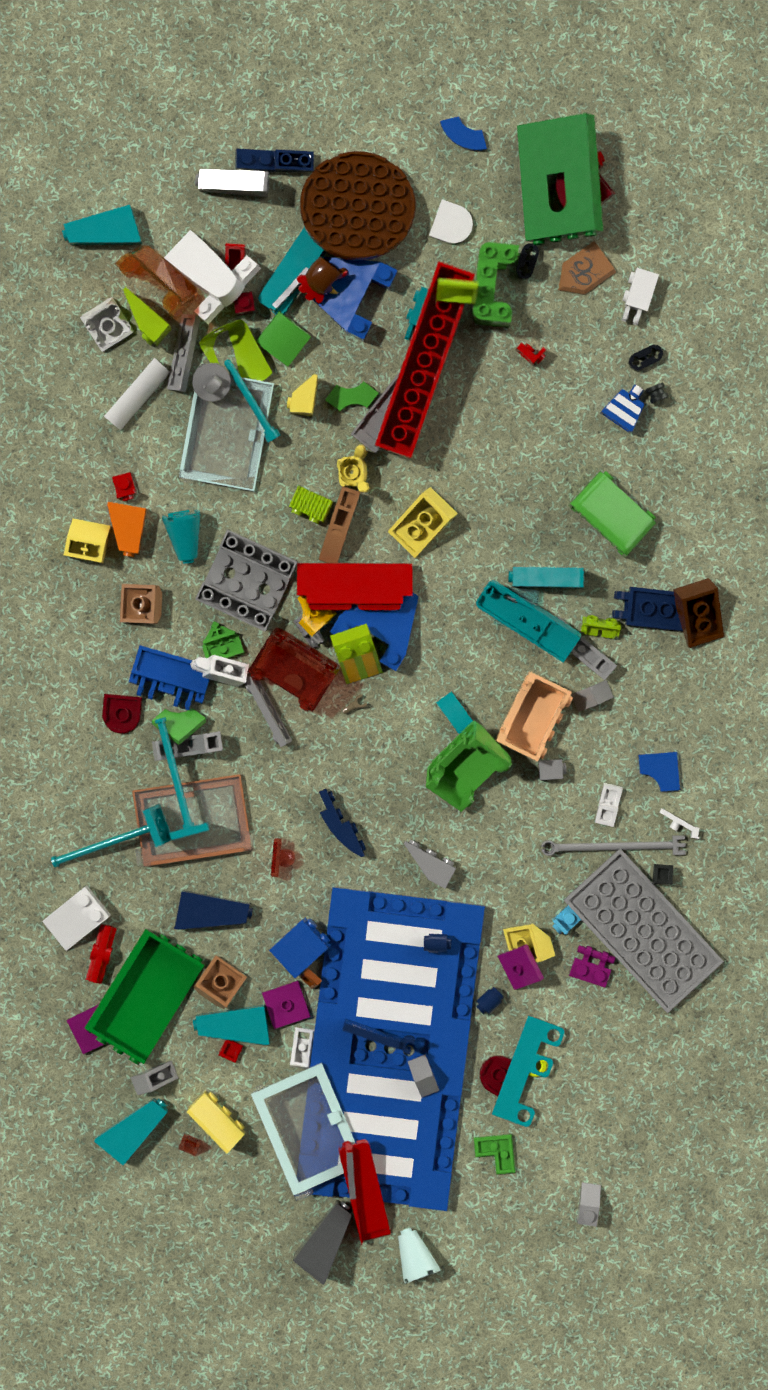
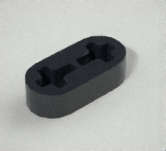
M528 243L523 247L517 264L516 274L522 280L529 279L532 276L539 255V249L533 243ZM532 247L533 252H535L536 254L531 255L529 261L526 260L527 253L525 252V250H529V248ZM528 263L527 270H529L530 273H526L525 276L521 275L522 272L519 271V268H523L524 264Z
M651 345L634 353L629 358V367L634 371H639L658 362L663 357V349L659 345ZM651 349L659 351L657 359L654 356L647 358V355L652 352ZM634 357H637V359H640L642 357L645 358V360L640 363V367H638L637 365L633 366L632 362L634 361Z

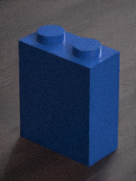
M306 917L269 950L294 978L298 977L331 946L329 943L330 939L316 929L317 925L313 920Z

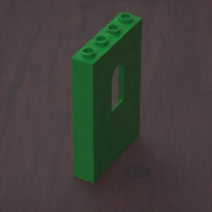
M582 113L517 125L526 241L533 242V245L545 244L544 241L548 240L550 242H561L562 238L566 237L568 240L579 239V235L593 237L596 236V233L603 232L595 115ZM564 172L566 206L562 211L554 212L550 207L548 175Z

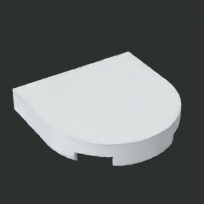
M441 200L429 237L449 244L464 241L470 235L473 227L470 213L462 206Z

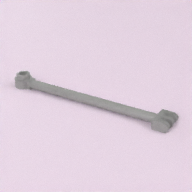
M672 835V841L555 844L553 841L546 840L541 844V847L550 844L552 849L550 851L541 849V851L545 855L551 856L559 851L672 849L673 855H686V850L678 851V847H686V843H678V839L685 840L686 835Z

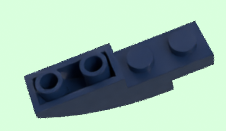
M237 148L235 150V169L265 172L314 171V152Z
M326 788L319 791L326 807L320 814L330 831L350 851L360 857L365 856L363 851L367 849L363 841H358L356 833L359 832L355 823H350L349 820L342 823L341 819L344 817L339 808L335 809L333 802L336 800L332 791H327Z

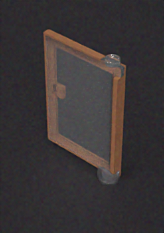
M241 774L181 783L191 822H194L195 826L209 822L210 830L174 839L158 847H155L149 832L139 836L141 848H135L137 866L144 867L252 850V846H255L254 834L250 835ZM174 784L132 791L138 828L147 825L142 811L160 804L170 832L183 829L182 825H184Z

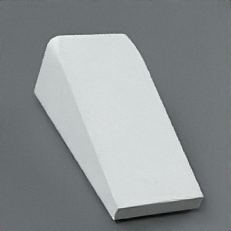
M295 1027L290 1067L309 1068L314 1030ZM298 1033H310L309 1039L298 1038Z

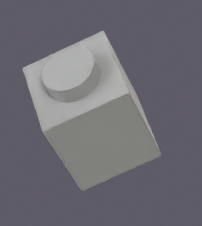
M562 759L538 760L539 780L563 779V774H566V763H562Z

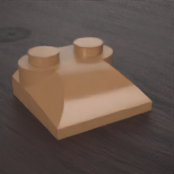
M122 584L120 622L157 624L161 618L162 591L160 586Z
M215 955L194 985V988L211 1003L225 1009L247 977Z

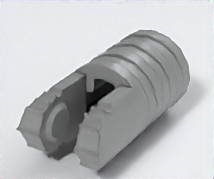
M301 615L293 622L307 643L312 648H316L318 644L323 643L324 638L320 631L311 637L299 624L302 618Z

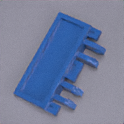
M140 645L129 683L136 685L138 678L141 677L137 690V696H141L144 691L145 682H152L151 689L148 692V699L151 700L153 699L157 683H160L158 687L159 692L174 695L175 688H178L173 706L178 707L182 692L189 693V696L185 703V709L189 710L194 693H196L194 702L203 703L210 679L203 678V673L192 670L190 664L192 660Z

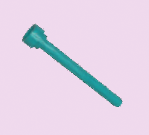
M225 360V367L265 430L264 437L269 443L281 436L278 429H275L274 426L271 427L231 360Z

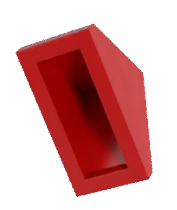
M225 244V264L232 271L246 256V247L243 244Z

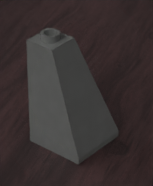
M337 1200L294 1253L293 1261L322 1285L327 1280L352 1216L351 1207L345 1201L340 1203Z

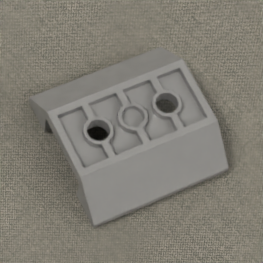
M227 529L219 546L220 549L195 600L266 631L291 579L297 561ZM227 568L235 570V576L231 579L226 578L224 575V571ZM261 584H268L270 586L268 594L262 595L259 592Z

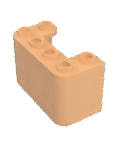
M528 672L495 740L536 761L539 758L543 760L548 750L545 748L546 741H551L555 733L552 729L555 723H560L563 717L562 709L569 707L573 699L570 696L572 692L541 676Z

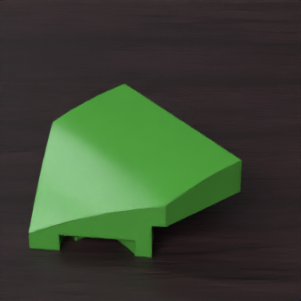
M214 621L207 637L202 642L205 657L217 655L231 659L244 655L239 635L235 631L225 628Z

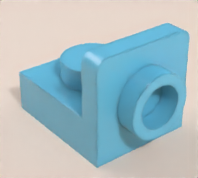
M569 905L552 919L555 923L553 925L554 929L559 934L563 932L565 935L581 920Z

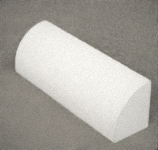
M154 358L104 417L121 431L167 378L170 371Z

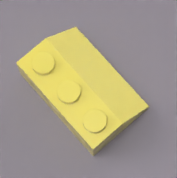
M205 1091L189 1106L187 1113L227 1154L245 1135L243 1130L245 1127L239 1120L234 1121L230 1117L232 1113L227 1107H221L217 1103L218 1098L212 1092L208 1094Z

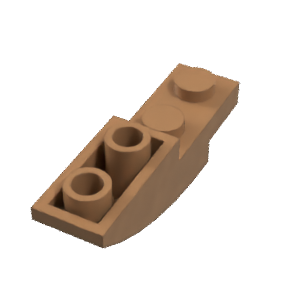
M342 486L318 560L326 563H338L361 492Z

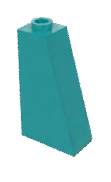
M130 204L65 223V229L62 230L64 240L69 241L70 245L142 244Z
M512 567V571L508 573V582L512 583V587L583 588L584 568Z
M265 1005L197 1014L195 1016L196 1019L193 1020L194 1031H198L199 1036L270 1045Z
M153 1098L99 1134L94 1142L124 1166L167 1114L168 1109L166 1107L168 1105L160 1098L158 1100Z

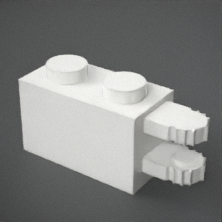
M636 268L635 272L631 271L628 280L631 286L629 291L625 290L622 299L625 302L622 321L626 322L630 309L637 311L633 319V325H638L641 312L647 313L659 274Z
M212 655L208 658L198 657L190 663L192 670L203 673V678L236 687L246 683L249 664L217 655Z

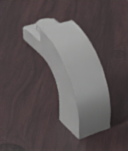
M220 731L189 736L180 745L170 739L174 758L223 750ZM162 740L152 742L155 761L167 759Z

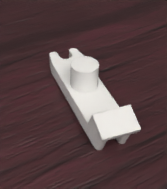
M661 808L660 813L673 820L670 828L677 831L680 825L691 831V838L699 839L700 828L693 827Z

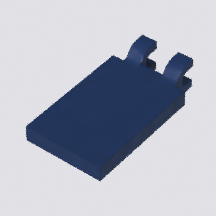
M629 587V592L615 591L614 599L625 600L624 611H612V618L626 619L625 625L683 631L675 605L674 591Z
M345 1019L343 1031L403 1050L404 1053L409 1055L411 1054V1047L406 1046V1043L414 1044L415 1042L414 1036L407 1035L400 1038L349 1019Z

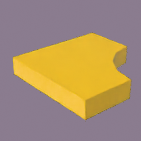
M300 595L297 598L303 610L299 624L311 637L337 615L334 610H311L307 604L306 595Z

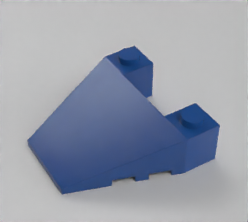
M323 257L337 269L346 268L348 274L333 282L332 287L338 294L329 293L324 295L321 303H317L315 298L312 300L347 334L364 342L372 322L357 315V310L371 282L389 290L398 270L379 261Z
M413 593V596H403V604H401L399 610H360L358 604H352L351 609L345 610L338 617L330 633L336 634L367 624L371 635L389 645L380 662L397 671L406 656L419 596Z

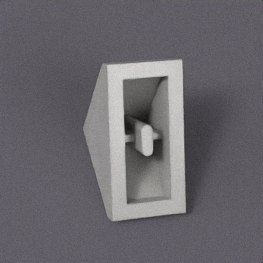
M607 680L571 694L578 712L614 698Z
M426 1054L408 1061L421 1097L440 1091Z

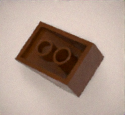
M709 578L673 589L676 609L688 648L724 637L718 588Z

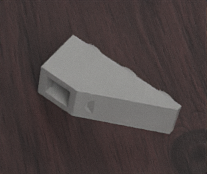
M411 839L409 842L404 841V845L427 879L446 888L456 870V867L453 866L454 862L445 857L443 860L437 858V853L428 848L426 851L420 849V844Z

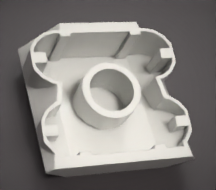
M113 297L108 298L80 317L102 352L134 332Z

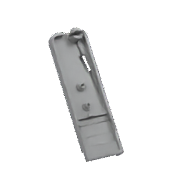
M399 373L351 433L354 438L374 454L380 449L374 445Z

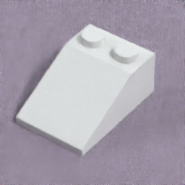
M85 886L42 922L65 951H67L111 916V914L91 889Z

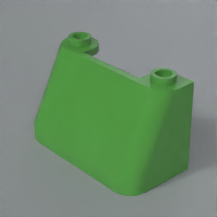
M606 471L604 473L599 472L568 506L574 512L581 513L580 516L603 535L613 547L617 546L618 552L623 557H626L656 524L654 521L656 517L647 510L645 512L614 484L612 482L614 478Z
M472 721L430 763L427 768L426 788L462 812L466 807H470L473 804L474 791L495 771L502 773L509 770L512 765L511 757L477 721Z

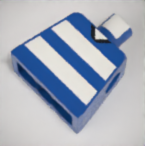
M635 384L629 393L622 389L603 408L600 414L631 433L644 407V403L639 400L644 390Z

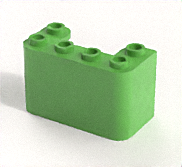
M487 242L481 246L475 282H478L476 302L475 305L473 304L472 319L476 324L502 328L510 327L512 309L507 303L494 301L497 269L506 270L508 264H512L517 260L519 245Z

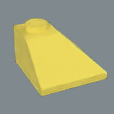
M313 374L292 393V397H288L287 409H290L291 414L313 417L318 375Z
M534 924L503 929L508 950L527 944L536 962H541L555 956L551 938Z

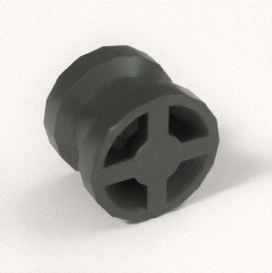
M663 382L646 389L647 394L651 397V404L669 397L668 393L664 391L665 385Z

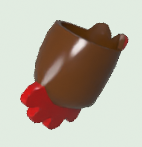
M319 257L310 266L306 275L297 277V281L301 283L298 289L301 293L307 292L305 295L306 300L311 301L315 298L317 303H321L324 295L329 293L338 294L332 287V284L337 279L345 277L348 271L346 268L337 269L326 259Z

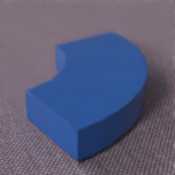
M459 116L440 121L446 136L458 146L472 151L487 150L482 130L467 128L461 122Z

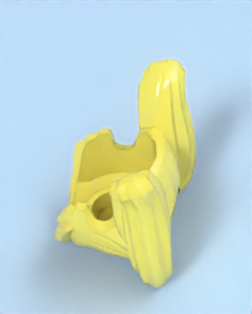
M364 445L356 447L354 456L338 459L337 468L339 471V484L341 486L358 487L359 492L367 493L370 487L366 481L367 465L364 458L368 452Z

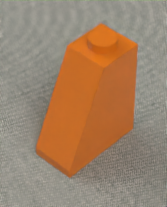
M108 502L107 506L118 549L123 552V556L134 557L135 554L140 553L147 509Z

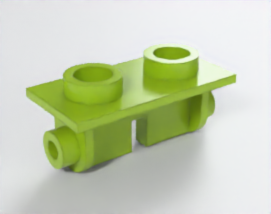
M588 615L582 618L581 632L584 635L598 636V630H602L601 637L615 639V637L619 638L621 622L614 618L604 620L594 615Z

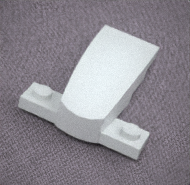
M191 230L164 257L182 275L209 295L194 310L207 324L224 307L233 303L240 296L245 285L261 269L256 262L246 255L231 271L216 253Z

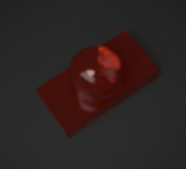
M274 838L271 877H279L280 866L290 867L295 862V854L292 850L287 848L281 850L282 838Z

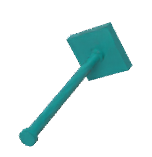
M166 717L154 720L155 724H158L184 825H182L183 829L170 832L171 840L210 830L209 822L196 826L194 822H191L165 724Z
M157 804L142 811L147 823L146 826L58 857L53 856L51 857L52 865L55 868L59 867L64 862L149 832L155 847L171 841L170 830L161 805Z

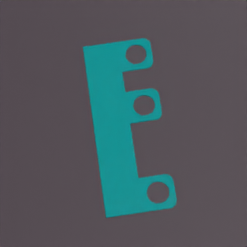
M528 1015L492 1115L524 1127L531 1125L535 1114L534 1109L518 1102L530 1072L541 1077L549 1076L553 1060L537 1054L541 1042L558 1047L565 1033L563 1028ZM552 1029H556L560 1033L559 1039L554 1042L550 1041L547 1037L548 1032ZM545 1060L548 1063L547 1071L539 1072L536 1069L537 1062ZM524 1109L530 1113L528 1121L522 1122L518 1119V1112Z

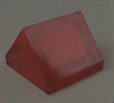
M184 1133L178 1149L196 1156L202 1140Z

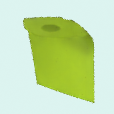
M242 319L215 329L199 342L209 362L219 364L213 347L217 336L228 331L241 377L264 381L273 373L248 325Z

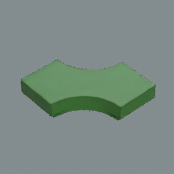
M363 381L355 388H343L336 385L325 400L341 412L350 405H361L368 408L379 393Z

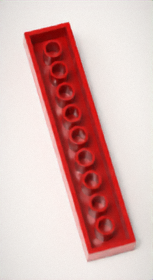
M438 261L374 445L375 447L411 459L464 307L463 303L436 301L438 280L449 279L472 282L475 276L474 273Z

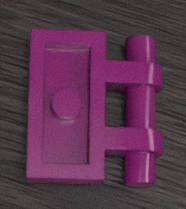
M579 945L577 952L584 955L582 959L574 957L569 976L606 988L611 969L604 966L606 962L613 964L615 956L609 955V952L606 951L599 952L593 950L590 946L584 947ZM589 957L599 959V964L588 962Z

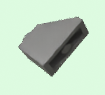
M171 1060L130 1078L137 1095L152 1092L178 1079V1075Z
M582 1182L576 1218L578 1224L597 1227L601 1185Z

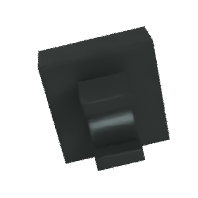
M654 864L652 884L672 885L673 865Z

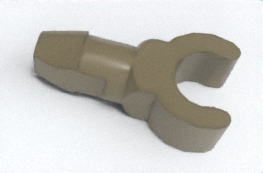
M362 695L356 696L355 701L342 710L343 713H348L358 707H365L367 703L360 705L357 702L358 698L362 697Z

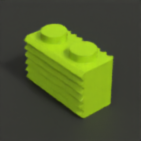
M298 486L289 508H292V513L300 517L302 514L309 516V521L319 525L320 522H325L333 501Z

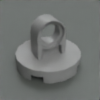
M218 363L202 364L196 369L192 378L194 391L205 401L213 402L222 399L227 395L231 385L229 373Z

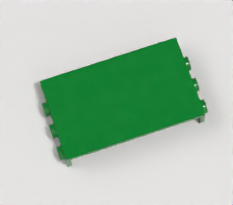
M147 929L144 930L85 1026L86 1030L98 1036L96 1038L97 1041L104 1045L108 1042L114 1046L112 1050L120 1055L126 1053L131 1056L129 1060L137 1065L146 1062L204 967V964L201 963L203 961L202 958L195 954L192 957L185 953L187 949L179 944L173 946L169 943L170 939L160 934L158 937Z

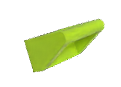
M439 279L436 301L475 305L478 282Z

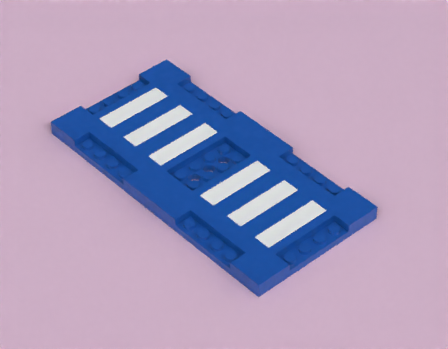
M332 887L327 937L330 939L329 943L331 946L324 952L322 981L320 984L310 1067L322 1063L355 1143L362 1139L369 1142L383 1202L447 1211L485 906ZM448 934V938H451V950H447V953H429L424 951V935ZM345 1019L400 1038L407 1035L414 1036V1044L406 1043V1046L411 1045L414 1048V1053L407 1056L400 1049H395L393 1053H387L384 1050L385 1045L375 1042V1050L368 1051L365 1048V1044L369 1039L343 1031ZM426 1054L440 1091L421 1097L408 1061ZM317 1076L308 1080L296 1176L298 1182L341 1164L338 1149L343 1147L344 1140L337 1123L332 1126L330 1124L327 1114L332 1111ZM344 1173L300 1192L328 1197L350 1198Z

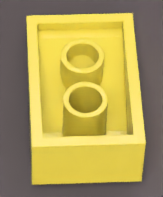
M430 487L414 501L388 532L416 558L458 513Z

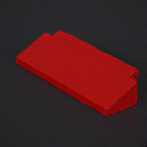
M297 563V595L307 596V604L311 610H349L352 604H358L360 610H399L401 604H403V596H413L412 563Z

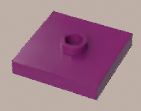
M527 944L498 955L514 990L544 979Z
M298 980L262 992L274 1029L310 1017Z
M98 1005L66 1020L83 1054L104 1045L96 1040L98 1036L85 1029Z

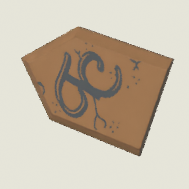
M593 241L562 264L558 290L585 295L615 274L616 271L599 246Z

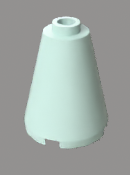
M411 1228L400 1231L401 1235L398 1236L405 1284L441 1271L416 1230L412 1231Z

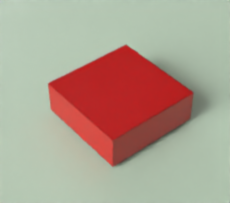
M225 1039L218 1055L236 1063L244 1045Z

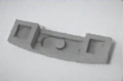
M582 636L571 651L575 657L604 681L617 667L616 664Z

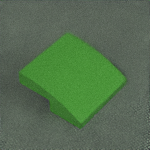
M278 311L256 342L288 367L311 338V335L297 326L293 320Z

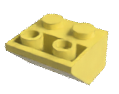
M72 519L66 539L64 556L104 563L111 526Z

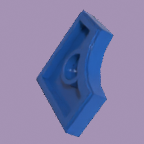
M677 752L638 755L640 774L649 775L654 778L661 792L680 790Z

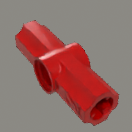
M101 924L96 943H94L91 951V961L85 980L102 984L106 966L110 962L109 958L113 951L112 945L117 930L116 927Z

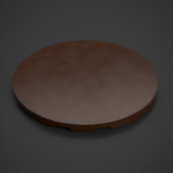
M362 151L341 153L319 164L307 178L300 198L302 222L312 240L326 252L348 260H370L383 256L395 249L408 235L414 222L416 210L415 194L404 172L398 166L387 161L386 158Z

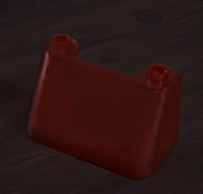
M276 627L267 638L247 672L257 681L266 680L267 678L299 698L300 708L307 712H313L341 667L335 661L292 634Z

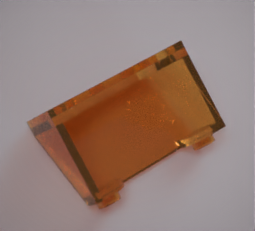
M148 245L139 246L124 254L115 263L119 271L125 276L132 273L140 276L146 270L169 292L163 298V307L175 321L181 317L197 298L198 293L195 286Z

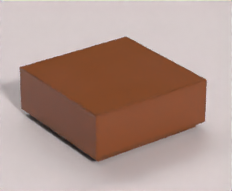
M309 968L299 976L311 989L317 987L322 981Z

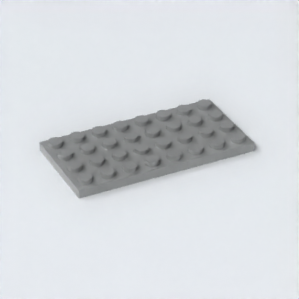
M621 849L610 856L564 899L569 907L667 1013L724 962Z

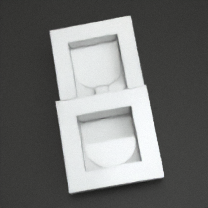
M608 783L603 784L595 823L614 827L623 787Z

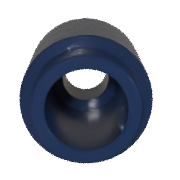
M448 934L424 935V951L429 953H447V950H451V938H448Z
M493 987L491 990L488 989L476 1001L478 1003L476 1007L483 1015L486 1012L490 1015L502 1003L501 1000L504 996Z

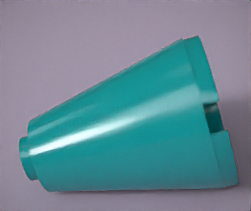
M189 510L168 513V517L162 516L179 561H183V564L193 563L194 559L198 556L200 510H194L195 513L189 514Z

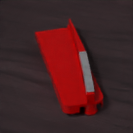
M365 1139L356 1141V1144L345 1141L342 1145L343 1147L338 1149L361 1245L363 1241L391 1234L369 1142Z

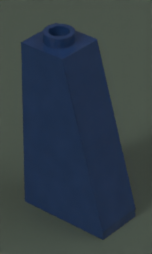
M182 890L174 929L245 924L247 919H251L253 908H250V903Z

